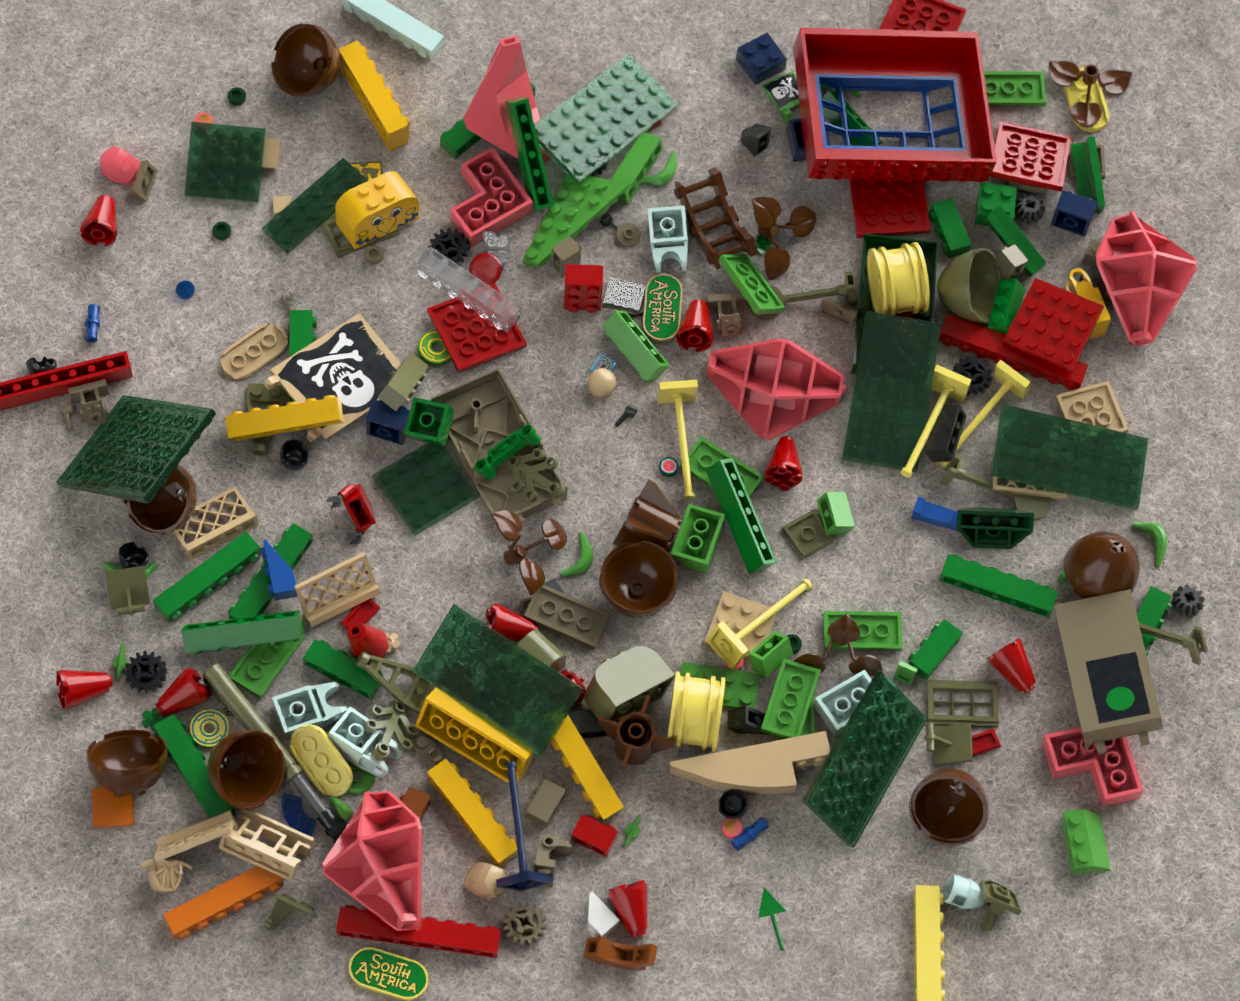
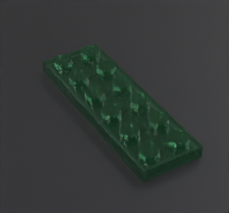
M342 158L261 229L288 254L336 212V203L345 192L367 182L368 179Z

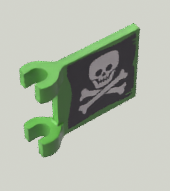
M794 71L762 85V88L778 109L786 124H788L789 119H792L791 109L800 106L797 78Z

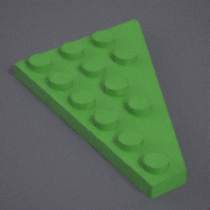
M567 172L553 199L554 206L549 207L522 262L527 266L536 268L544 266L551 258L553 246L569 236L575 239L581 231L588 227L587 224L595 217L599 218L626 190L630 191V184Z

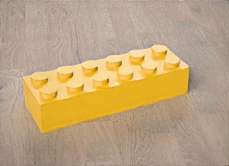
M357 40L339 48V67L388 150L392 151L409 143V120L406 116L403 117L399 103L394 102L390 88L385 87L383 76L376 72V65L372 59L369 60L365 46H361Z
M436 687L426 697L415 727L507 783H509L505 763L517 762L515 769L518 784L526 775L537 749L535 745L439 687Z

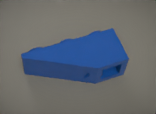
M263 540L264 547L260 549L262 559L267 560V565H264L266 577L270 576L271 583H268L269 594L274 595L275 601L298 597L294 588L296 585L294 571L268 541Z

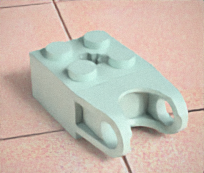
M685 205L648 208L650 245L656 273H661L662 263L669 258L676 259L680 263L682 272L687 271L688 238Z
M337 682L314 686L308 685L272 697V706L285 741L291 739L292 733L303 725L313 724L322 729L338 721L348 710L347 707H332L326 703V699L339 690L340 686Z
M349 707L330 730L328 737L343 758L375 776L384 777L389 770L384 761H379L372 755V749L381 742L384 732L382 729L375 730L373 733L367 732L364 724L369 719ZM392 738L388 746L395 749L397 753L389 749L390 753L387 757L399 759L403 751L399 749V744Z

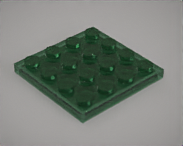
M191 122L184 195L259 203L266 129Z
M426 443L373 475L375 482L414 536L479 498L475 489L444 446Z

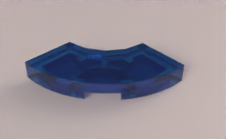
M283 793L281 805L287 824L290 828L312 837L316 820L310 818L304 812L302 797Z

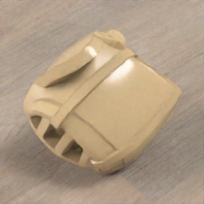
M148 859L140 864V869L148 866L146 873L148 874L150 886L154 892L173 893L176 891L181 882L183 867L190 871L192 870L190 865L176 859H163L158 862L155 859Z

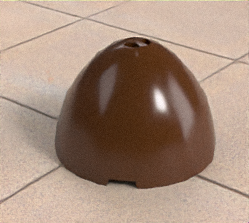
M149 458L137 463L128 473L124 481L122 501L129 514L127 516L136 528L150 535H164L180 528L191 518L197 504V489L190 473L178 463L164 458Z
M1097 531L1080 538L1069 548L1064 558L1063 568L1065 578L1074 587L1073 591L1085 599L1131 589L1132 593L1139 579L1140 563L1134 547L1126 538L1117 533Z
M242 730L225 736L213 748L208 759V777L212 788L223 801L235 808L251 810L263 806L264 802L271 795L277 793L284 776L285 761L283 751L274 741V737L258 730Z
M946 768L934 771L920 781L912 792L909 801V814L918 831L921 830L927 835L929 840L942 845H962L973 841L985 829L988 820V801L983 787L972 775L962 770ZM954 806V810L948 814L950 807Z

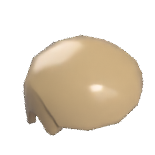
M605 368L594 370L588 378V391L593 397L599 399L610 397L616 387L615 375Z

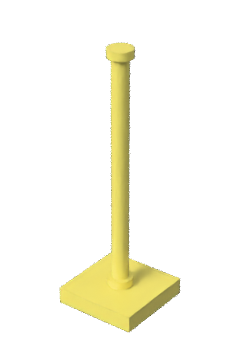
M1002 360L996 364L994 379L1000 382L1002 387L962 432L956 451L1008 390L1012 391L1022 400L1027 397L1030 381ZM938 462L944 467L948 464V462Z
M936 365L929 388L941 393L905 468L901 470L903 476L908 478L912 476V469L947 398L950 397L963 403L971 379Z
M697 380L659 382L657 396L658 403L675 402L685 494H683L684 500L694 499L695 494L692 493L683 402L696 401Z
M808 579L802 580L798 587L736 634L723 621L720 622L706 642L731 670L734 669L748 652L747 647L740 640L805 590H810L812 588L811 582Z

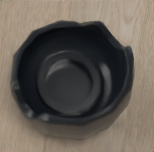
M32 357L26 361V366L30 375L56 369L57 362L53 358L47 359L46 357H43V360L38 362Z
M288 440L281 447L280 461L289 470L296 471L302 469L308 463L309 451L305 449L302 441ZM292 457H296V458L299 459V461H296V460L291 459V458H292Z
M129 542L119 548V561L123 568L145 567L148 564L149 554L144 546L139 548L135 542Z
M730 789L725 791L718 800L719 812L725 818L734 820L741 818L748 810L747 796L740 790Z

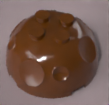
M301 23L290 27L280 36L274 47L276 54L274 62H271L272 74L280 89L290 95L309 97L321 94L337 78L340 63L339 49L327 31L317 25Z
M646 541L638 543L626 542L613 549L605 558L601 568L599 583L606 600L617 612L628 617L653 616L669 605L676 594L678 577L673 559L663 548Z
M132 729L111 732L104 735V740L97 744L96 740H94L87 749L88 769L100 786L114 792V795L117 797L133 794L143 795L146 793V789L152 787L159 780L167 764V745L162 737L158 736V739L151 737L149 731Z

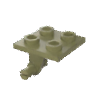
M138 566L105 571L111 610L117 609L118 616L125 614L132 616L134 615L133 613L145 612L144 605L150 604L145 567Z
M932 723L925 725L926 735L924 740L927 742V752H933L934 766L973 761L971 723L934 727Z
M285 893L282 896L276 894L275 898L277 901L269 918L264 922V928L268 931L274 930L295 909L315 919L318 915L314 912L315 908L302 901L298 904L296 903L297 900Z

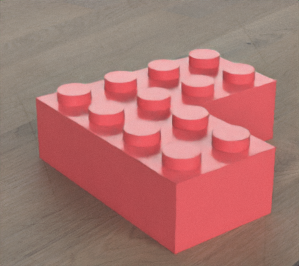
M493 147L461 164V175L476 195L450 209V220L460 233H464V238L468 239L470 247L484 240L483 231L497 233L533 212L532 199Z
M1081 727L1044 736L1041 744L1052 779L1090 771L1101 807L1140 798L1143 788L1126 737L1104 741L1107 753L1098 755L1095 743H1092L1085 750Z

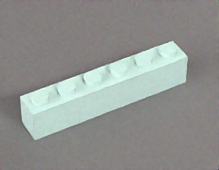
M343 0V7L347 12L357 14L362 21H368L377 30L385 31L393 40L398 39L403 42L406 48H413L418 51V54L423 58L427 57L432 60L444 45V36L385 0Z

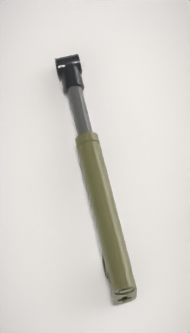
M219 663L211 666L203 674V682L205 684L209 683L214 690L217 702L222 703L225 711L230 709L245 730H258L274 737V741L283 751L285 768L283 778L287 783L292 782L317 814V820L324 826L326 835L330 836L335 844L346 828L347 823L342 818L339 819L331 807L328 808L302 776L303 770L297 765V762Z

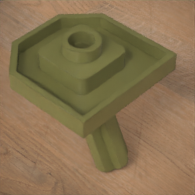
M990 879L981 881L979 887L983 899L986 901L984 906L986 912L980 925L981 929L991 931L997 915H1001L1004 909L1017 915L1021 913L1022 909L1017 895L1007 886Z

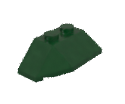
M983 507L957 509L956 529L973 547L1012 549L1033 533V512Z

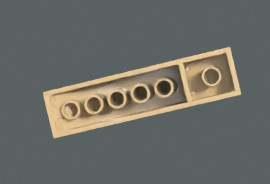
M826 731L671 761L669 763V773L725 791L737 789L748 794L795 793L797 783L794 769L795 771H801L810 765H814V767L826 765L825 762L829 761L831 752Z

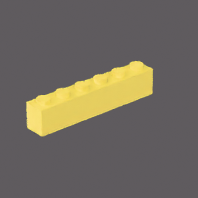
M916 885L914 888L915 1001H945V991L941 990V983H944L945 974L944 970H941V963H944V951H941V943L943 944L944 932L940 931V924H943L944 914L940 912V905H943V893H940V886Z

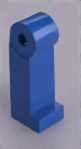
M922 497L917 498L911 519L958 531L956 529L957 511L926 502L925 498Z

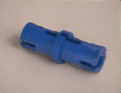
M97 304L88 305V316L85 320L87 328L85 340L89 343H95L98 339L100 306Z
M760 817L751 826H746L741 834L730 841L732 846L739 851L750 841L756 840V837L761 832L769 828L768 823L764 818Z

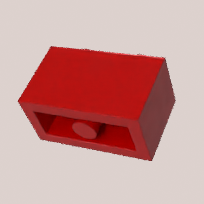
M581 815L571 835V841L607 857L617 838L618 831L610 824L604 825L597 822L598 820L593 816Z

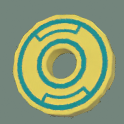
M212 709L203 710L196 714L190 724V734L196 744L208 749L214 748L221 739L229 735L230 731L225 715ZM206 725H214V732L206 733L204 731Z

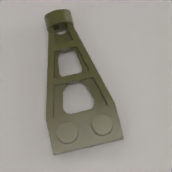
M248 383L246 399L248 412L250 409L256 408L258 404L285 406L286 390L281 385H276L271 390H268L264 384ZM273 435L253 438L252 453L258 456H266Z
M364 651L360 654L355 664L364 669L397 701L417 714L420 713L426 697L437 680L420 669L369 655ZM382 665L394 671L390 680H386L379 675L378 671ZM399 674L412 678V683L406 693L402 692L395 685V680Z

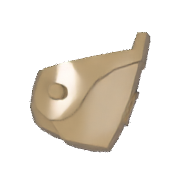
M475 862L466 874L463 887L474 895L491 901L494 898H498L506 890L497 888L496 879L507 877L508 874L505 869L496 865Z

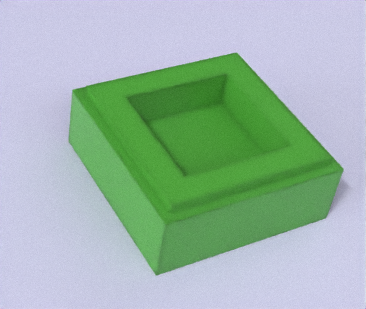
M900 660L893 678L912 685L918 668Z

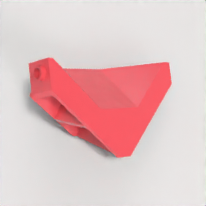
M515 35L501 39L487 72L463 116L466 129L518 159L505 101L521 96L529 99L543 162L546 164L548 161H552L532 92L519 37Z
M1130 212L1111 220L1096 253L1097 267L1128 341L1135 346L1154 342L1197 270L1196 258L1142 221L1135 212Z
M781 338L711 351L707 368L708 378L757 436L769 440L839 405L841 395L845 396L847 385L843 384L845 375L792 341Z
M367 791L364 793L363 801L323 861L322 869L324 876L396 931L415 930L421 921L422 826L420 819L392 792Z

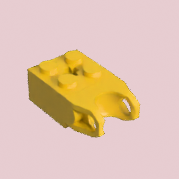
M1081 268L1071 270L1069 282L1066 283L1065 290L1104 306L1089 339L1105 335L1111 318L1098 287H1093L1089 276ZM1080 273L1083 276V280L1081 282L1074 280L1073 274Z

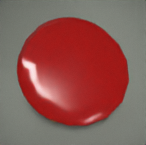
M481 253L471 261L469 276L479 286L485 287L494 284L501 276L503 264L497 256L490 253Z

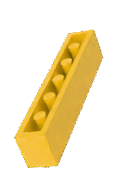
M335 395L324 396L322 400L311 398L306 399L304 403L288 402L286 403L287 406L270 405L268 409L263 410L261 408H252L246 413L234 411L231 412V415L225 416L228 439L234 442L344 423L342 403Z
M563 705L541 718V728L545 734L549 733L553 740L550 742L556 751L559 750L563 756L561 761L566 768L570 767L573 772L571 777L575 784L581 785L584 790L581 794L586 802L590 801L594 808L591 810L597 819L601 818L603 822L623 810L624 806Z
M444 759L427 771V779L493 863L498 867H502L517 856L516 841L513 838L509 839L505 834L506 829L500 822L497 824L494 820L493 812L488 807L485 808L483 806V801L477 792L473 793L471 791L469 782L465 777H460L456 765Z

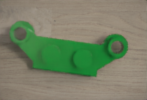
M526 424L520 431L515 430L487 452L486 459H479L475 463L474 470L479 475H483L487 480H491L495 477V469L500 464L520 451L525 445H538L541 437L536 433V429L532 425Z

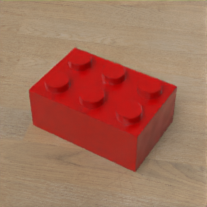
M566 264L564 309L570 312L586 310L589 313L601 311L603 265Z

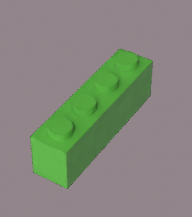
M643 131L639 137L635 138L632 148L626 152L623 162L617 166L612 179H609L626 182L631 186L630 191L626 190L618 197V201L625 204L630 203L642 184L644 177L647 176L663 151L661 138Z
M625 310L614 311L602 325L607 337L615 342L617 349L627 357L628 363L636 368L643 380H657L670 366Z

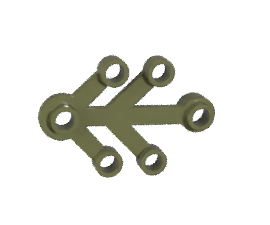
M535 448L532 453L527 455L516 452L507 460V467L513 471L514 477L511 489L516 493L523 492L524 484L521 479V471H523L526 476L527 485L524 497L529 502H535L538 494L535 492L534 480L548 488V493L555 498H560L565 493V486L557 481L551 482L538 473L548 469H556L558 461L555 458L548 457L545 462L530 467L526 465L530 461H541L544 458L545 452L540 448Z
M397 700L392 701L389 707L381 708L375 705L370 710V715L374 719H379L385 715H390V719L377 722L369 719L364 724L365 730L369 733L386 728L381 742L372 749L373 757L379 761L385 760L389 755L390 748L388 745L393 733L401 751L408 752L412 747V742L404 737L397 723L398 720L404 728L406 737L413 738L418 732L414 725H410L406 717L408 709Z

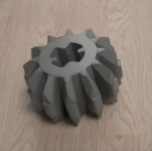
M1030 192L1026 196L1023 193L1021 198L1016 199L1015 216L1021 217V222L1027 220L1029 225L1032 220L1036 224L1038 219L1043 218V212H1045L1044 201L1038 200V195L1034 197Z
M1188 584L1184 588L1179 586L1177 591H1174L1172 594L1173 599L1171 603L1175 605L1174 611L1180 609V616L1186 612L1188 618L1192 614L1196 616L1199 610H1202L1204 607L1202 603H1204L1205 597L1201 596L1202 590L1196 591V585L1192 588Z

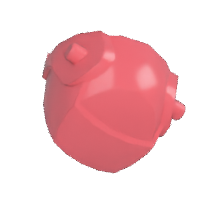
M112 146L101 155L99 167L102 170V175L107 176L108 179L131 186V182L136 180L141 163L123 149Z

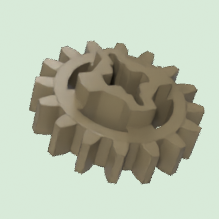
M526 902L524 907H522L521 903H518L517 909L511 906V913H505L507 919H503V925H506L503 931L505 933L509 932L507 939L514 938V945L519 941L521 942V947L524 946L525 942L532 946L533 940L537 943L539 942L538 936L544 937L543 930L547 928V924H544L546 916L541 917L543 911L542 909L536 911L535 904L531 908L529 907V902ZM534 917L538 921V926L536 923L533 922ZM525 921H527V922H528V925H525L524 927H522V926H521V923L524 924ZM511 923L516 926V932L513 931Z

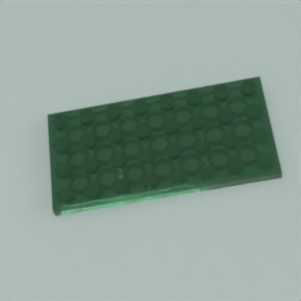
M628 53L536 122L535 128L539 145L576 184H579L639 137L642 131L646 132L677 108L679 104Z
M866 311L842 456L843 461L896 470L905 468L925 427L942 323ZM920 455L912 469L914 473L918 471Z
M1002 404L990 476L1137 510L1139 508L1149 438Z
M456 604L452 605L413 669V672L539 756H543L584 689Z
M877 671L802 799V802L850 847H855L928 719L883 672Z

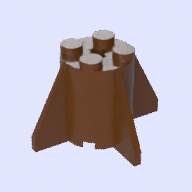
M648 479L639 496L635 498L627 520L624 521L613 541L614 545L619 546L626 542L638 543L646 541L660 546L665 551L668 550L672 542L671 540L677 534L683 519L680 518L655 482Z
M650 695L646 696L641 712H632L629 715L623 716L619 722L600 716L597 723L615 741L616 755L623 761L622 769H626L630 764H644L652 754L673 748L675 741L655 735L656 728L654 723L646 715Z

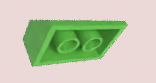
M688 504L671 551V556L689 569L708 574L725 526V514Z
M1084 809L1064 811L1060 820L1071 875L1111 870L1100 814Z

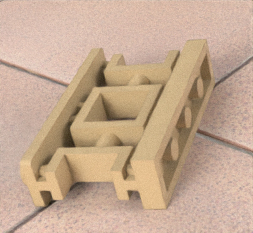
M241 809L240 814L236 818V823L240 829L238 832L232 829L230 833L223 835L219 845V849L292 881L301 862L295 856L299 853L307 857L312 851L314 838L253 810ZM261 837H264L277 844L273 848L259 842Z

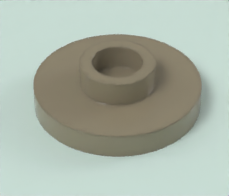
M629 222L621 224L616 231L617 241L625 247L636 245L641 237L639 228Z

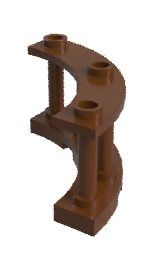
M714 167L708 170V179L687 187H684L678 181L674 182L676 187L674 193L676 198L680 200L681 205H685V216L690 225L689 231L692 238L696 237L702 251L706 255L708 263L716 269H720L718 259L723 254H736L743 251L752 257L758 253L754 237L750 235L744 226H739L737 222L739 217L733 205H728L725 197L728 196L722 174ZM708 186L713 187L716 194L714 199L693 207L690 206L686 194ZM714 206L721 207L724 214L722 218L700 226L698 225L694 216L695 213ZM724 224L731 227V234L710 242L703 235V232ZM731 241H738L740 243L720 252H716L713 249Z

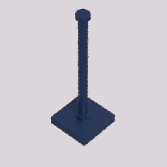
M517 762L505 763V768L508 769L520 873L496 879L497 888L525 891L553 883V875L527 870L515 769Z

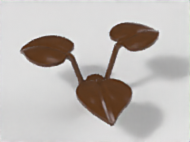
M1050 60L1048 65L1050 77L1055 84L1062 87H1070L1073 84V80L1078 81L1082 78L1083 82L1088 85L1086 103L1077 102L1071 108L1072 118L1083 127L1095 125L1101 117L1100 106L1097 103H1089L1091 85L1095 84L1098 80L1099 85L1104 87L1107 93L1119 95L1126 91L1132 77V72L1123 70H1108L1100 74L1095 65H1087L1084 71L1080 73L1078 66L1069 61Z
M757 197L752 199L755 221L759 225L758 232L762 236H767L766 239L776 246V248L770 247L766 251L764 259L767 277L769 280H774L788 270L790 256L786 250H780V245L772 237L779 233V229L793 228V234L796 237H806L815 227L816 214L808 207L799 206L791 213L790 221L792 225H777L775 218L781 213L778 201L770 197Z
M507 510L495 512L491 517L496 522L500 533L506 540L513 541L508 546L509 550L504 552V560L509 565L519 564L524 584L530 595H532L544 584L545 574L538 563H531L530 559H524L526 551L547 540L552 549L559 550L566 545L567 534L557 521L547 519L542 523L541 527L545 537L524 548L521 545H516L521 537L519 532L522 530V523L519 517Z
M847 613L828 627L827 633L831 640L822 658L816 653H807L793 660L794 662L821 670L820 673L825 670L823 662L826 660L833 643L836 642L840 646L848 644L853 661L849 664V670L854 675L863 670L869 676H875L883 672L882 664L876 657L862 655L857 659L855 658L851 642L859 639L860 629Z

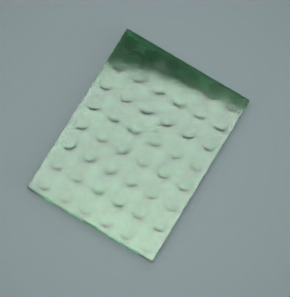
M123 395L110 411L109 416L106 417L107 422L100 424L56 483L64 488L149 503L155 498L161 486L167 482L170 474L177 469L180 461L189 453L192 445L201 437L202 432L211 424L212 419L217 413L212 408Z

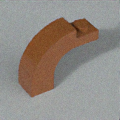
M601 936L587 938L583 957L605 966L642 971L646 970L648 966H654L658 946L654 944L629 946L612 942Z

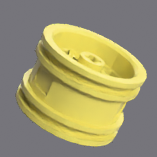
M912 242L910 245L907 243L902 244L901 248L886 250L885 247H879L877 250L874 248L869 249L867 254L868 285L873 308L878 319H884L886 316L893 318L896 313L908 311L913 315L918 314L919 311L926 313L929 309L930 291L927 267L920 245L917 242Z
M676 671L667 739L675 741L676 747L680 748L681 744L701 746L702 751H706V747L712 748L711 752H716L725 688L724 677H721V681H716L715 676H711V680L690 677V673L680 676V672Z

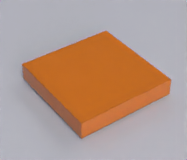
M92 788L94 828L134 825L133 795L117 797L114 795V792L105 788Z

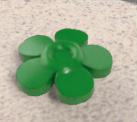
M760 235L755 237L757 253L763 255L772 246L769 245L771 243L766 238L763 240V237Z
M153 708L151 713L148 710L143 712L142 716L145 718L142 721L143 727L147 728L150 726L151 730L154 731L153 725L164 720V717L159 715L160 712L157 708Z

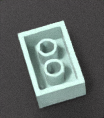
M863 670L816 697L814 708L835 738L884 710L886 700L867 672Z

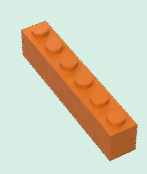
M256 866L164 913V920L175 940L179 938L180 940L186 939L191 935L192 931L207 928L209 923L215 919L220 921L228 916L227 913L233 910L237 912L245 908V904L248 902H257L264 897V894L270 891L271 893L279 891L284 884L283 877Z

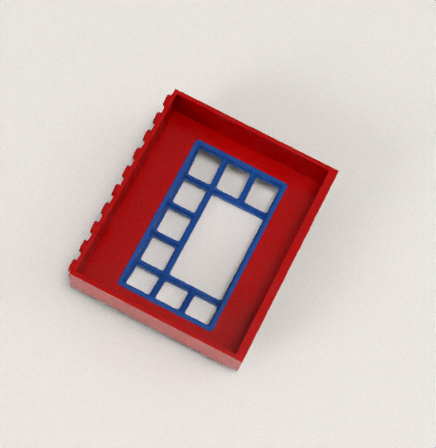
M800 27L793 52L808 178L817 180L869 179L871 181L988 182L997 161L978 32ZM820 84L837 90L838 100L841 105L822 99ZM951 86L953 102L930 108L928 91ZM843 90L922 92L927 131L848 129ZM823 107L840 114L842 128L824 122ZM954 109L956 126L933 131L931 115ZM825 130L842 136L844 146L827 145ZM958 132L960 148L935 147L934 138ZM864 133H868L875 141L872 146H850L849 137H862L865 135ZM877 137H898L901 147L879 146ZM906 138H927L929 147H907Z

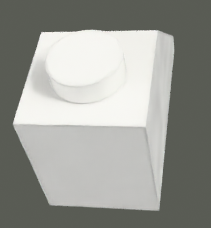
M592 891L589 894L588 932L592 937L601 936L605 938L619 926L620 920Z

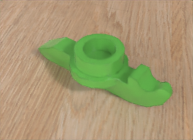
M124 643L120 645L119 656L113 660V665L117 669V682H119L122 676V670L126 668L125 664L128 663L124 657Z
M641 814L636 817L633 824L627 825L625 829L627 838L623 846L628 847L632 838H636L639 835L640 828L638 825L641 820Z

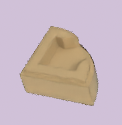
M291 195L273 197L274 216L280 215L291 205Z

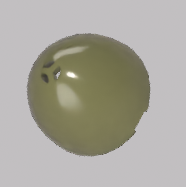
M974 249L957 256L942 271L937 282V292L944 305L961 318L973 322L989 323L999 280L1002 279L1001 270L996 268L994 262L996 257L989 249Z

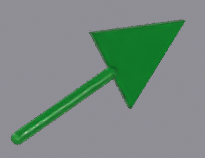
M764 887L758 918L771 916L780 949L783 951L785 948L774 914L785 912L786 910Z

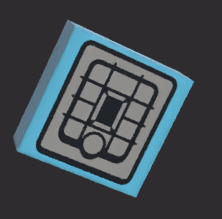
M600 354L592 366L591 372L599 368H605L613 372L617 363Z

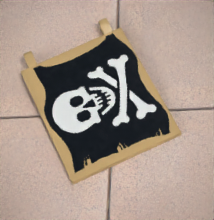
M358 313L270 369L273 376L266 379L264 386L271 390L280 383L294 402L304 403L306 399L311 398L322 400L324 396L328 395L338 397L342 403L344 423L313 428L308 431L306 436L310 442L320 435L327 440L367 414L373 399L381 400L378 398L379 394L401 363L361 314Z

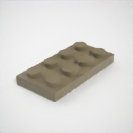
M544 584L534 593L524 614V618L594 650L610 616L608 612Z

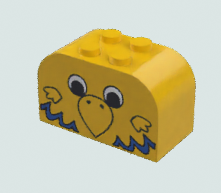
M387 172L348 190L338 199L335 206L336 224L353 248L357 249L418 220L419 201L397 172Z

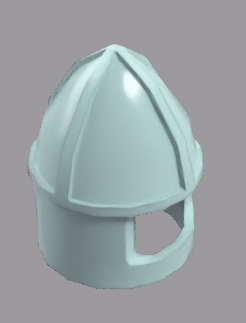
M955 874L950 875L943 891V902L958 906L959 909H974L986 903L979 885L973 882L972 879H966Z

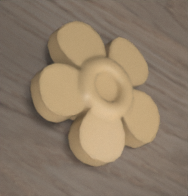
M385 632L389 641V648L386 653H390L392 648H399L400 643L397 641L399 636L396 633L389 635V633Z

